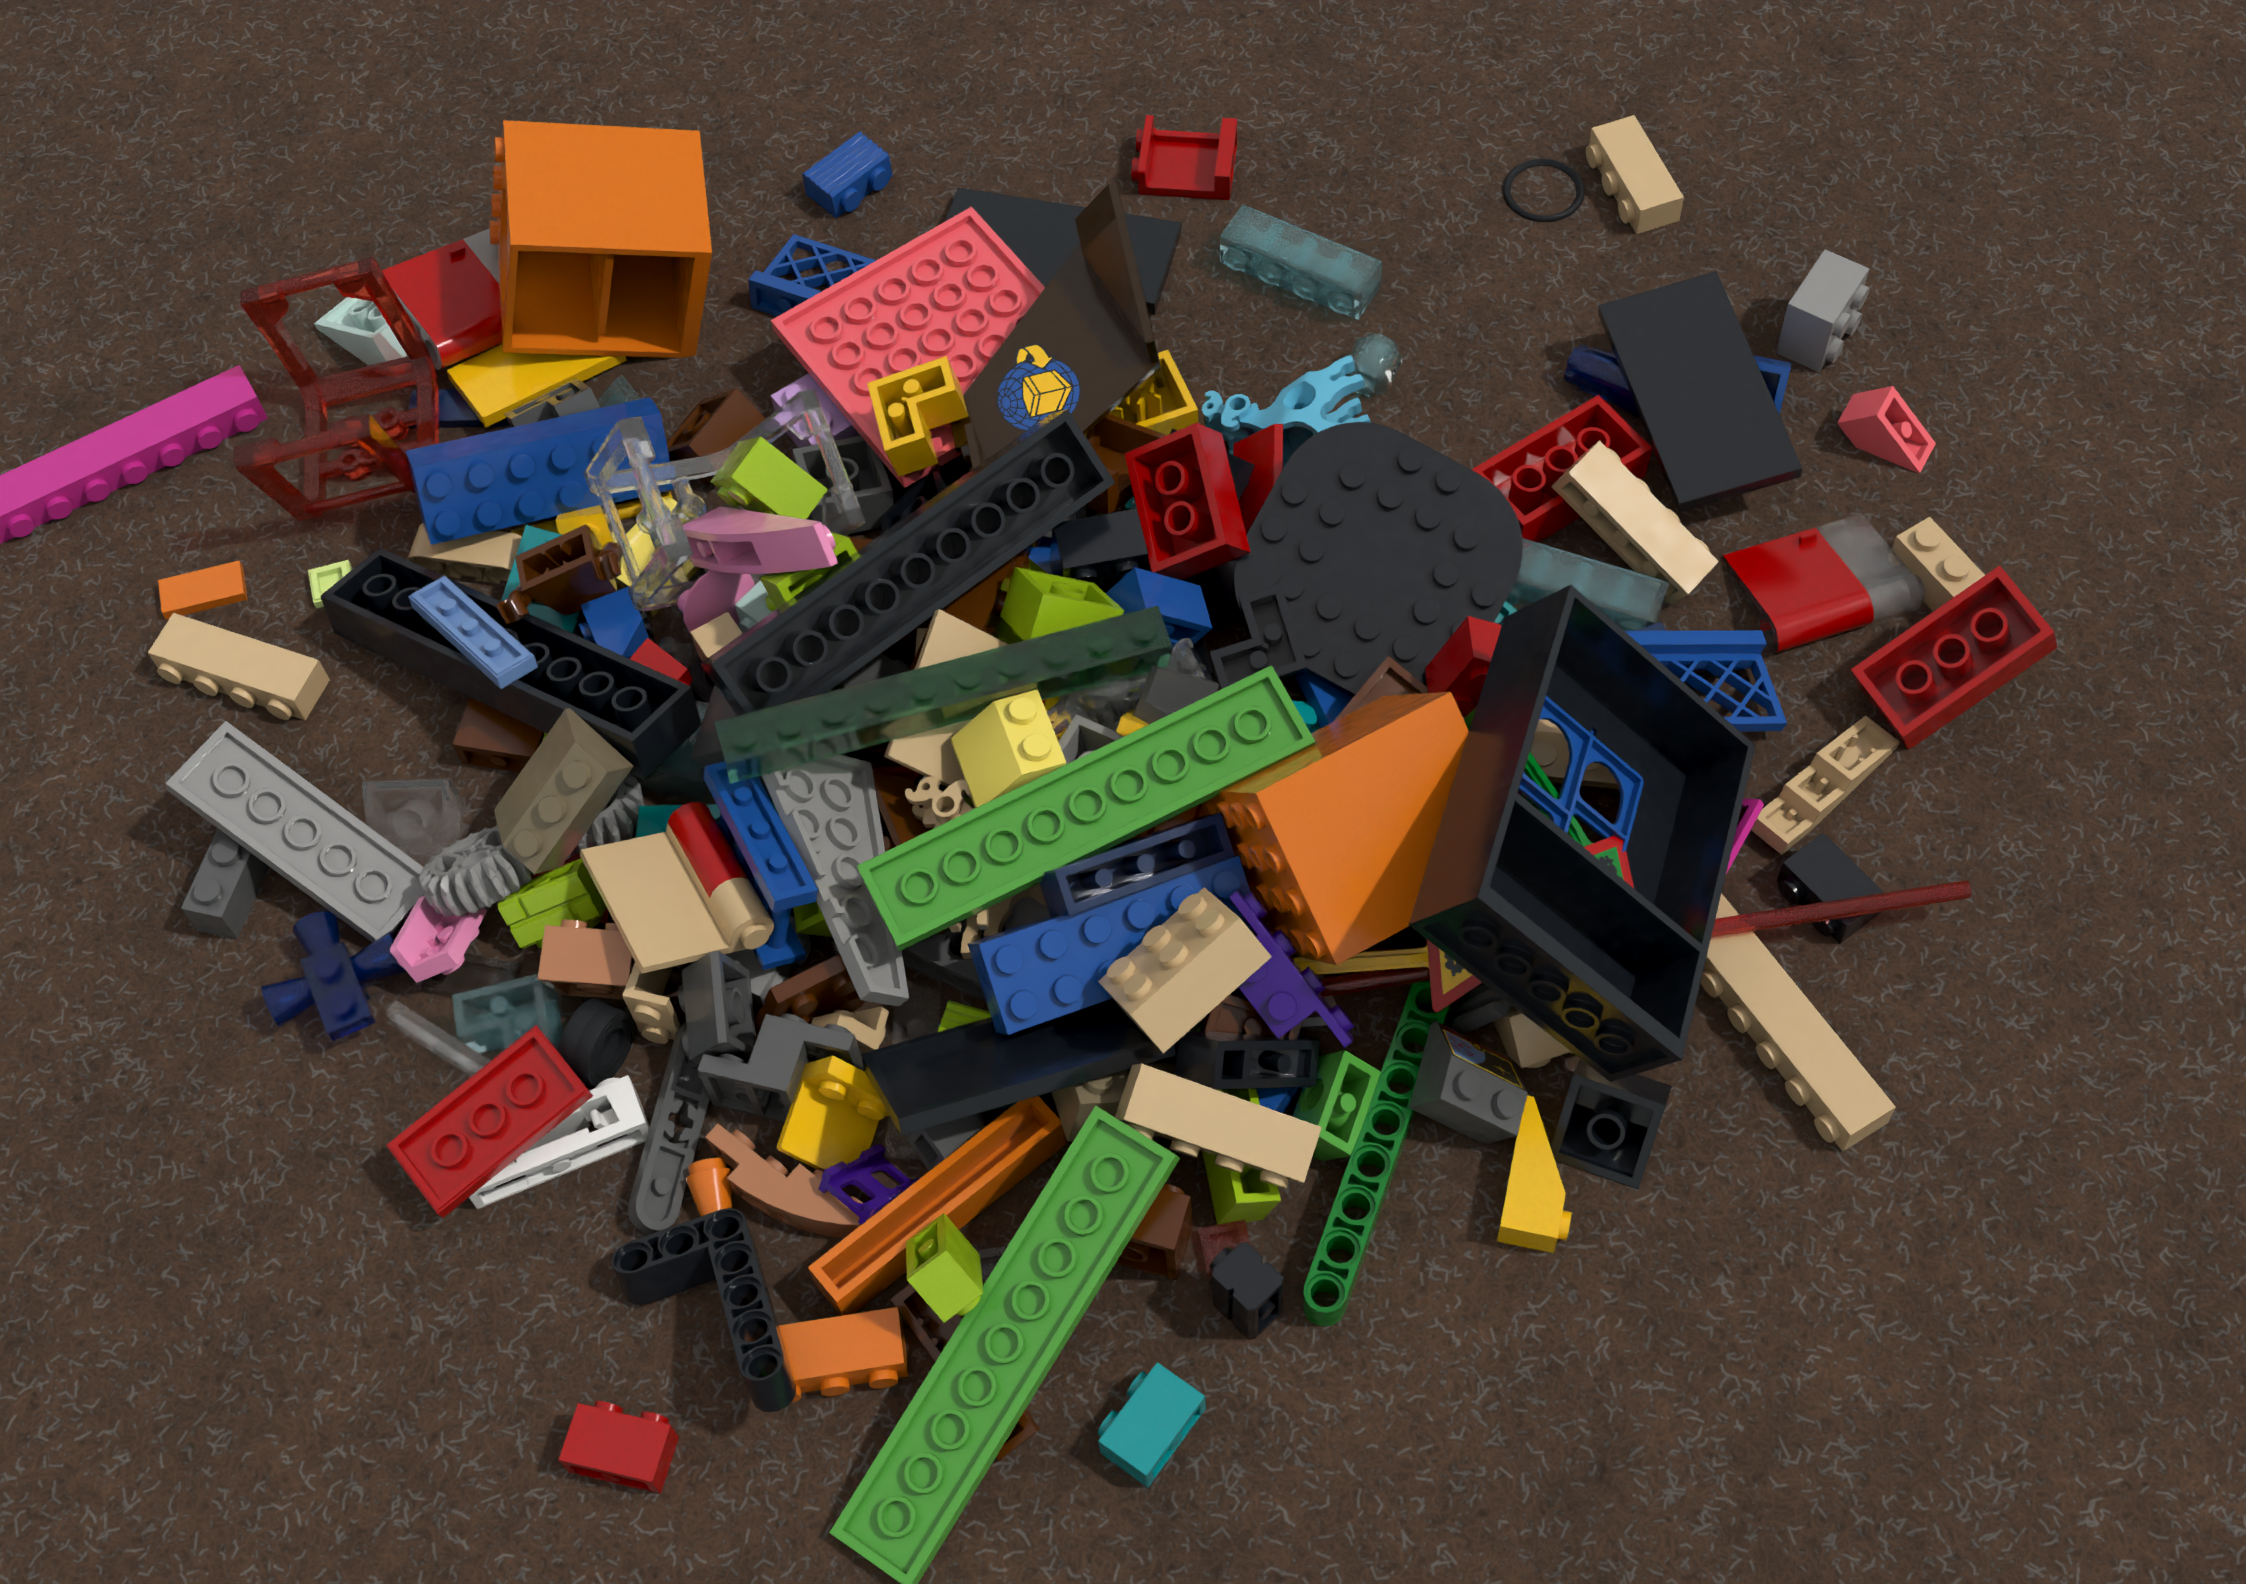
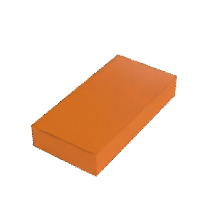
M240 560L158 580L161 612L166 620L170 619L173 613L183 616L248 600L244 568Z

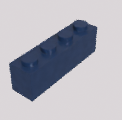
M1216 813L1189 820L1046 871L1040 886L1050 917L1069 916L1235 857L1222 814Z

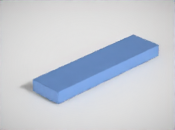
M446 576L437 579L408 596L412 608L500 689L538 668L535 656Z

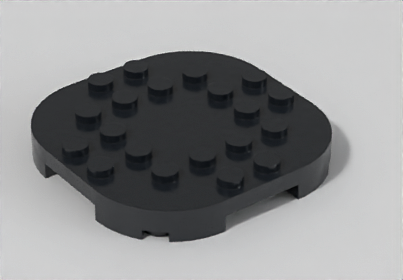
M1369 422L1344 423L1316 433L1291 455L1246 534L1251 553L1236 558L1232 591L1236 608L1241 618L1240 622L1248 634L1239 605V596L1281 583L1308 667L1307 673L1352 697L1357 694L1387 656L1391 657L1427 687L1426 666L1467 616L1495 622L1519 575L1523 557L1522 533L1517 516L1509 501L1494 484L1480 474L1393 428Z

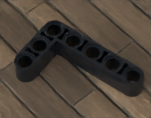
M733 1208L721 1209L630 1241L615 1251L612 1256V1267L627 1300L633 1304L643 1305L716 1280L739 1369L754 1405L763 1412H775L787 1407L793 1401L796 1394L793 1374L758 1250L745 1216L741 1211Z

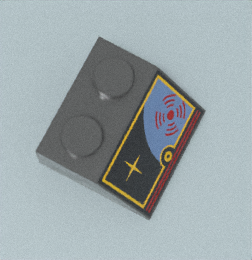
M1437 1021L1432 1022L1409 1108L1479 1142L1489 1144L1517 1136L1528 1092L1512 1059Z

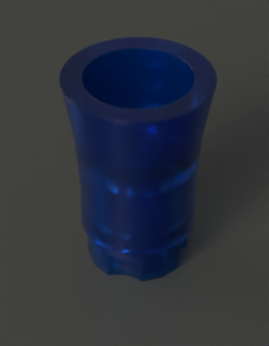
M1582 344L1574 348L1567 362L1564 380L1570 384L1577 385L1580 390L1596 396L1599 395L1602 399L1638 417L1639 413L1614 353L1597 347L1590 348Z

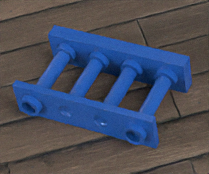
M746 756L705 766L703 779L720 810L719 827L774 922V929L767 942L756 949H752L762 970L804 960L806 952L789 922L791 909L816 902L818 888L749 758Z

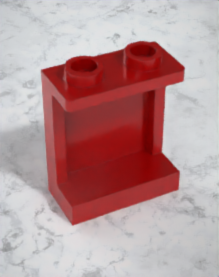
M1146 115L1144 129H1137L1136 152H1140V157H1133L1131 169L1132 181H1138L1139 195L1230 200L1238 143L1237 119L1222 118L1220 133L1157 130L1154 126V115Z

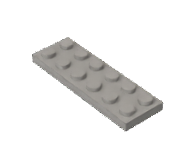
M227 721L165 783L166 790L379 948L384 945L406 920L418 898L424 896L419 880L423 866Z

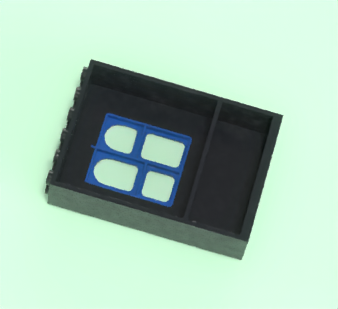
M1571 584L1504 617L1408 925L1610 1082L1681 1061L1686 1047L1756 745ZM1540 719L1548 720L1555 724L1563 733L1568 744L1569 763L1558 799L1553 798L1524 773ZM1590 763H1599L1606 767L1618 784L1620 806L1615 824L1606 820L1580 796L1579 791L1583 775ZM1519 791L1525 797H1527L1531 802H1533L1542 811H1544L1549 816V818H1547L1543 813H1541L1537 808H1535L1517 792ZM1573 815L1577 816L1603 839L1616 836L1623 840L1622 852L1626 851L1634 888L1567 834Z

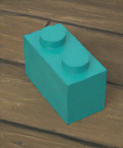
M1158 1362L1149 1374L1142 1371L1135 1378L1127 1392V1396L1130 1397L1128 1402L1119 1413L1115 1410L1110 1412L1097 1433L1101 1437L1098 1440L1100 1454L1147 1488L1206 1410L1205 1395Z

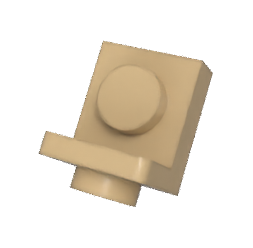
M881 1006L857 1011L855 1014L845 1010H835L832 1014L814 1017L811 1024L825 1027L827 1024H835L848 1029L852 1034H855L860 1053L862 1054L879 1049V1045L885 1037V1024L889 1011Z

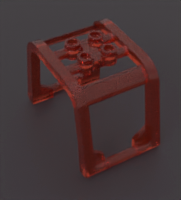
M370 257L241 290L240 305L272 347L302 394L305 405V439L280 444L273 437L234 447L236 469L298 521L318 518L324 511L406 491L415 493L405 451L439 444V391L437 375L427 346L376 260ZM334 284L344 297L373 301L407 356L317 378L280 320L289 310V302L285 297ZM417 385V408L398 412L396 408L387 407L375 415L352 416L342 421L330 423L327 430L328 406ZM417 424V440L402 444L396 442L407 435L408 426ZM345 446L354 448L342 452L338 459L327 462V451L340 449ZM304 457V494L285 479L274 466L284 461ZM385 468L400 481L326 499V479L343 474L350 480L361 481L366 479L371 471Z

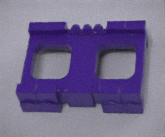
M881 1144L863 1151L858 1159L849 1162L848 1165L842 1161L825 1169L818 1188L823 1193L829 1191L859 1216L858 1223L861 1225L921 1178L918 1177L911 1181L884 1159L883 1155L886 1149ZM879 1170L885 1171L901 1185L893 1189L886 1188L871 1174ZM848 1185H855L872 1200L863 1204L857 1203L841 1189Z

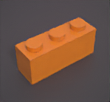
M898 1307L779 1325L796 1385V1394L791 1403L799 1401L801 1393L820 1390L824 1396H838L849 1392L850 1385L869 1383L871 1388H888L898 1384V1378L909 1376L903 1320Z

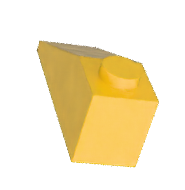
M1527 1095L1516 1137L1497 1241L1554 1253L1558 1239L1567 1241L1572 1212L1563 1211L1566 1193L1535 1098Z

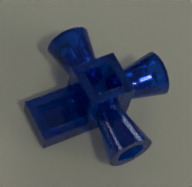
M321 911L301 918L294 925L293 933L308 954V957L300 960L306 976L261 986L264 1000L276 1024L281 1027L314 1003L318 1007L326 1032L332 1041L376 1023L368 1000L371 998L364 981L407 972L399 965L396 958L390 952V947L395 940L391 931L352 956L344 942L340 943L337 917L334 913Z

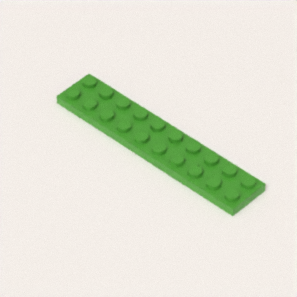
M1271 665L857 865V869L898 951H901L1040 883L1045 875L1044 872L1112 848L1218 796L1221 791L1315 745L1316 741Z
M1095 1105L984 1283L980 1301L961 1320L829 1532L899 1583H919L1180 1159L1177 1155Z

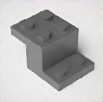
M766 1014L748 1064L743 1059L731 1054L723 1053L719 1057L703 1054L697 1071L714 1106L785 1122L806 1063L833 1055L864 1071L855 1034H852L848 1029L835 1024H827L825 1027L808 1024L804 1019L792 1014H782L781 1017Z

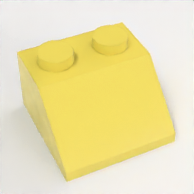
M1038 689L993 701L951 738V744L975 808L1066 765L1065 757Z

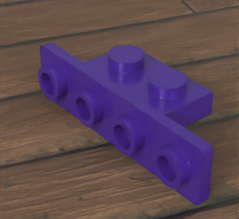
M1238 888L1229 898L1257 933L1255 937L1272 956L1239 986V989L1278 1039L1314 1011H1317L1341 1044L1347 1047L1353 1042V1036L1349 1030L1355 1027L1349 1016L1339 1004L1331 1008L1320 993L1326 989L1324 984L1309 966L1302 971L1291 956L1297 952L1296 948L1281 929L1273 933L1262 919L1268 912L1254 893L1249 892L1247 895H1244Z

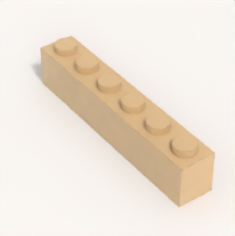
M1721 893L1701 984L1711 997L1719 996L1729 1008L1727 1013L1733 1026L1741 1033L1747 1031L1756 1042V1051L1763 1064L1769 1069L1776 1067L1786 1080L1785 1088L1791 1099L1799 1106L1805 1104L1815 1116L1814 1123L1822 1138L1829 1143L1835 1141L1839 1148L1844 1151L1888 1124L1896 1106Z

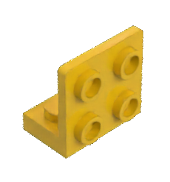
M833 1055L809 1062L804 1066L777 1143V1149L822 1172L842 1161L848 1165L849 1162L858 1159L863 1151L870 1148L879 1120L888 1116L889 1113L868 1076L861 1069Z

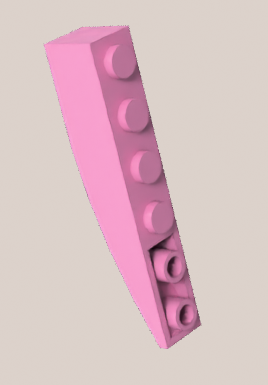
M720 506L677 528L690 559L696 567L725 573L770 574L825 568L838 563L833 551L836 547L833 535L820 521Z

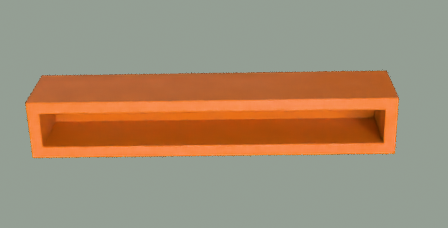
M1039 1096L1015 1103L808 1266L815 1286L840 1316L856 1313L907 1272L906 1241L943 1213L960 1230L1065 1146L1066 1138L1060 1119Z

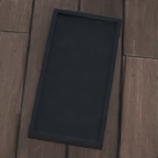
M958 187L945 221L972 207L1046 287L1080 243L1075 218L1086 207ZM1124 213L1148 312L1155 315L1180 238L1182 222Z
M1717 271L1598 305L1599 318L1678 512L1801 477V463Z
M1113 998L1009 1035L996 1033L992 1018L989 1017L861 1054L864 1071L901 1136L1131 1069L1132 1065H1145L1176 1056L1175 1044L1163 1054L1126 1015Z

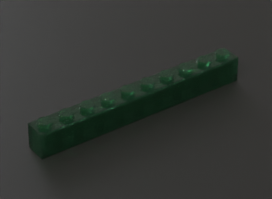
M1154 606L714 722L717 741L729 783L731 784L974 719L993 701L1038 689L1041 699L1045 700L1150 672L1152 665L1165 668L1168 665L1172 644L1159 607Z

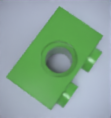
M1346 1050L1318 1056L1315 1087H1303L1292 1116L1322 1127L1313 1153V1158L1322 1161L1351 1156L1381 1071Z

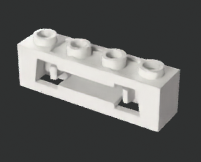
M629 1075L622 1078L606 1079L600 1082L595 1089L590 1090L593 1095L591 1099L526 1150L525 1153L521 1154L516 1159V1163L514 1161L469 1197L475 1207L479 1209L645 1142L650 1126ZM591 1120L594 1127L597 1128L593 1132H589L587 1128L590 1126L589 1121ZM627 1134V1136H624V1137H622V1138H619V1139H617V1140H614V1141H612V1142H609V1143H607V1144H605V1145H602V1146H600V1147H597V1145H600V1144H602V1143L608 1142V1141H610V1140H613V1139H615V1138H618V1137H620V1136H623V1135ZM526 1175V1176L523 1177V1178H520V1179H518V1180L512 1181V1182H510V1183H507V1184H505V1185H502V1186L496 1188V1186H498V1185H501V1184H503V1183H506V1182H508V1181H510V1180H513V1179H515V1178H518V1177H520V1176Z

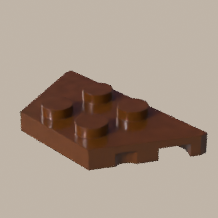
M840 954L769 989L764 999L765 1004L758 1011L754 1019L759 1029L756 1032V1040L766 1014L781 1017L782 1014H792L811 1024L814 1017L832 1014L835 1010L854 1012L865 1003V1001L860 1000Z

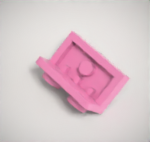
M425 896L418 898L390 947V952L416 983L440 973L443 975L450 974L463 964L465 960L464 954L469 944L478 936L480 931L478 928L487 910L484 907L476 913L467 912L463 916H443V914H437L433 906L428 904Z

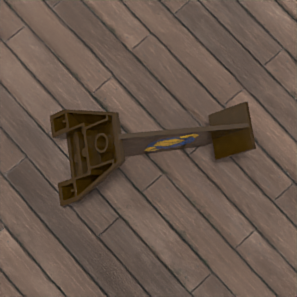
M1117 182L1108 184L1075 218L1080 243L963 395L969 416L951 422L956 451L957 453L962 452L965 465L969 467L970 471L1051 413L1068 409L1084 435H1086L1148 377H1150L1157 389L1166 387Z

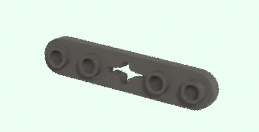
M686 1021L680 1025L674 1038L628 1204L630 1221L636 1229L647 1234H653L669 1228L678 1217L687 1184L685 1179L689 1176L688 1166L693 1162L710 1099L697 1071L699 1065L690 1061L683 1048L682 1033L687 1029ZM681 1107L680 1122L685 1124L686 1128L677 1131L673 1138L675 1125L668 1118L678 1113Z

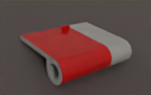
M489 229L379 271L380 279L420 328L424 352L436 369L440 370L502 344L497 245L490 244Z

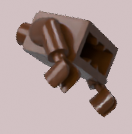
M585 524L515 556L520 585L510 593L508 599L497 603L496 607L506 625L515 623L529 615L527 607L530 604L548 606L563 615L576 613L582 610L581 604L617 591L615 578L622 574V549L614 542L605 543L602 547L590 527Z

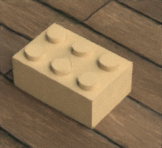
M1204 887L1198 893L1184 899L1178 911L1162 925H1158L1148 931L1142 943L1131 953L1113 962L1108 968L1107 974L1098 982L1126 1015L1164 1054L1272 956L1241 918Z

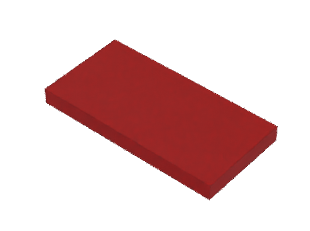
M535 1025L386 1146L436 1213L444 1218L591 1099L593 1095L542 1030Z

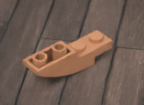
M717 1124L706 1135L705 1138L712 1153L719 1158H724L726 1164L734 1169L727 1177L733 1193L752 1207L798 1229L842 1239L861 1225L858 1223L859 1216L829 1191L823 1193L818 1189L822 1181L823 1172L816 1169L811 1173L799 1163L789 1173L774 1157L768 1156L764 1160L753 1150L756 1147L753 1142L737 1129L730 1133ZM851 1196L854 1201L863 1204L860 1200Z

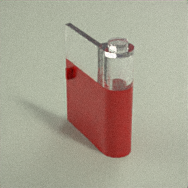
M1863 514L1723 555V560L1729 571L1760 610V630H1762L1772 653H1778L1916 611L1920 608L1921 600L1925 597V589L1920 577L1912 574Z

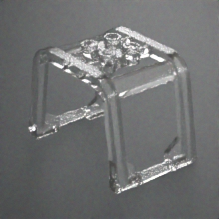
M815 390L799 391L730 447L702 457L649 465L656 455L641 416L622 419L614 425L583 474L591 493L596 494L614 543H617L622 551L621 562L631 586L628 594L635 610L648 611L678 605L680 595L684 591L691 589L697 580L688 581L683 568V564L688 559L691 561L690 557L693 555L682 525L706 514L707 508L704 500L700 496L693 494L688 480L715 475L740 441L761 436L771 444L788 430H791L801 440L815 436L834 485L822 497V525H825L830 532L847 536L866 523ZM627 456L629 465L632 468L615 471ZM670 483L673 485L679 502L673 508L672 515L668 506L663 502L658 485ZM635 489L638 493L643 509L637 515L636 522L641 531L650 535L655 548L651 555V561L642 573H640L611 496L612 493ZM726 503L727 507H729V508H734V507H732L731 505H729V504ZM739 505L738 508H735V509L746 510V509L743 508L741 505ZM765 574L750 575L756 585L760 581L759 578ZM670 578L672 585L663 586Z

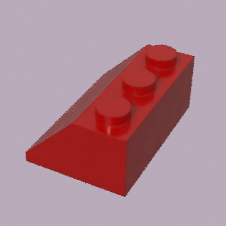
M1273 424L1233 444L1234 456L1255 465L1250 475L1248 486L1243 491L1239 500L1246 534L1284 468L1283 424Z

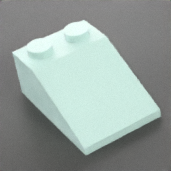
M369 279L314 323L320 332L377 372L396 377L410 372L416 365L415 361L425 354L421 342L420 328L382 280Z

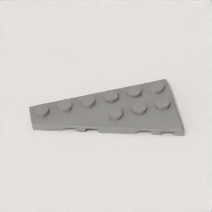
M757 735L748 746L780 819L818 888L817 903L860 1000L899 1007L909 999L902 950L898 951L857 869V865L885 852L871 762Z

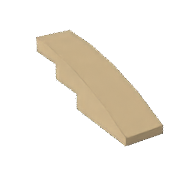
M1865 715L1817 752L1811 764L1784 785L1780 795L1761 810L1751 831L1783 855L1816 827L1898 747L1900 741Z

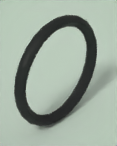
M1546 158L1532 159L1517 165L1508 173L1503 184V196L1507 205L1521 217L1537 222H1555L1572 215L1581 206L1585 194L1583 181L1572 167L1563 162ZM1531 167H1554L1567 173L1573 179L1577 190L1576 198L1573 204L1561 213L1535 215L1520 208L1512 198L1511 184L1514 178L1520 172Z

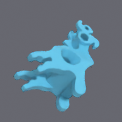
M1351 355L1335 361L1329 367L1320 371L1306 372L1282 389L1276 400L1266 409L1259 410L1257 403L1251 404L1248 396L1243 394H1235L1229 397L1225 405H1223L1222 397L1216 391L1206 392V402L1202 405L1206 427L1222 433L1223 440L1229 441V453L1232 455L1234 443L1273 424H1283L1284 466L1297 448L1316 433L1339 424L1371 422L1367 414L1353 418V416L1362 412L1361 402L1358 397L1346 402L1336 411L1326 414L1343 397L1365 388L1361 374L1350 377L1345 376L1355 371L1354 360Z

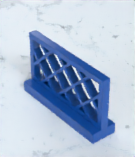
M793 234L765 271L755 270L748 279L751 308L778 317L822 292L813 289V287L827 285L829 288L834 285V282L845 279L876 260ZM797 248L810 251L813 254L812 257L795 261L792 258ZM838 260L846 263L848 266L847 268L828 272L825 264ZM816 267L821 272V274L804 278L799 273V271ZM792 273L795 280L788 281L778 276Z
M1762 630L1625 631L1674 675L1679 677L1683 683H1688L1706 695L1704 699L1706 703H1709L1712 699L1733 713L1731 717L1724 718L1740 732L1782 731L1786 726L1787 721L1761 655L1767 645ZM1751 668L1756 683L1753 686L1732 671ZM1693 671H1709L1720 679L1714 686ZM1724 682L1745 695L1741 703L1719 689ZM1751 699L1765 708L1768 716L1760 717L1745 707V705Z

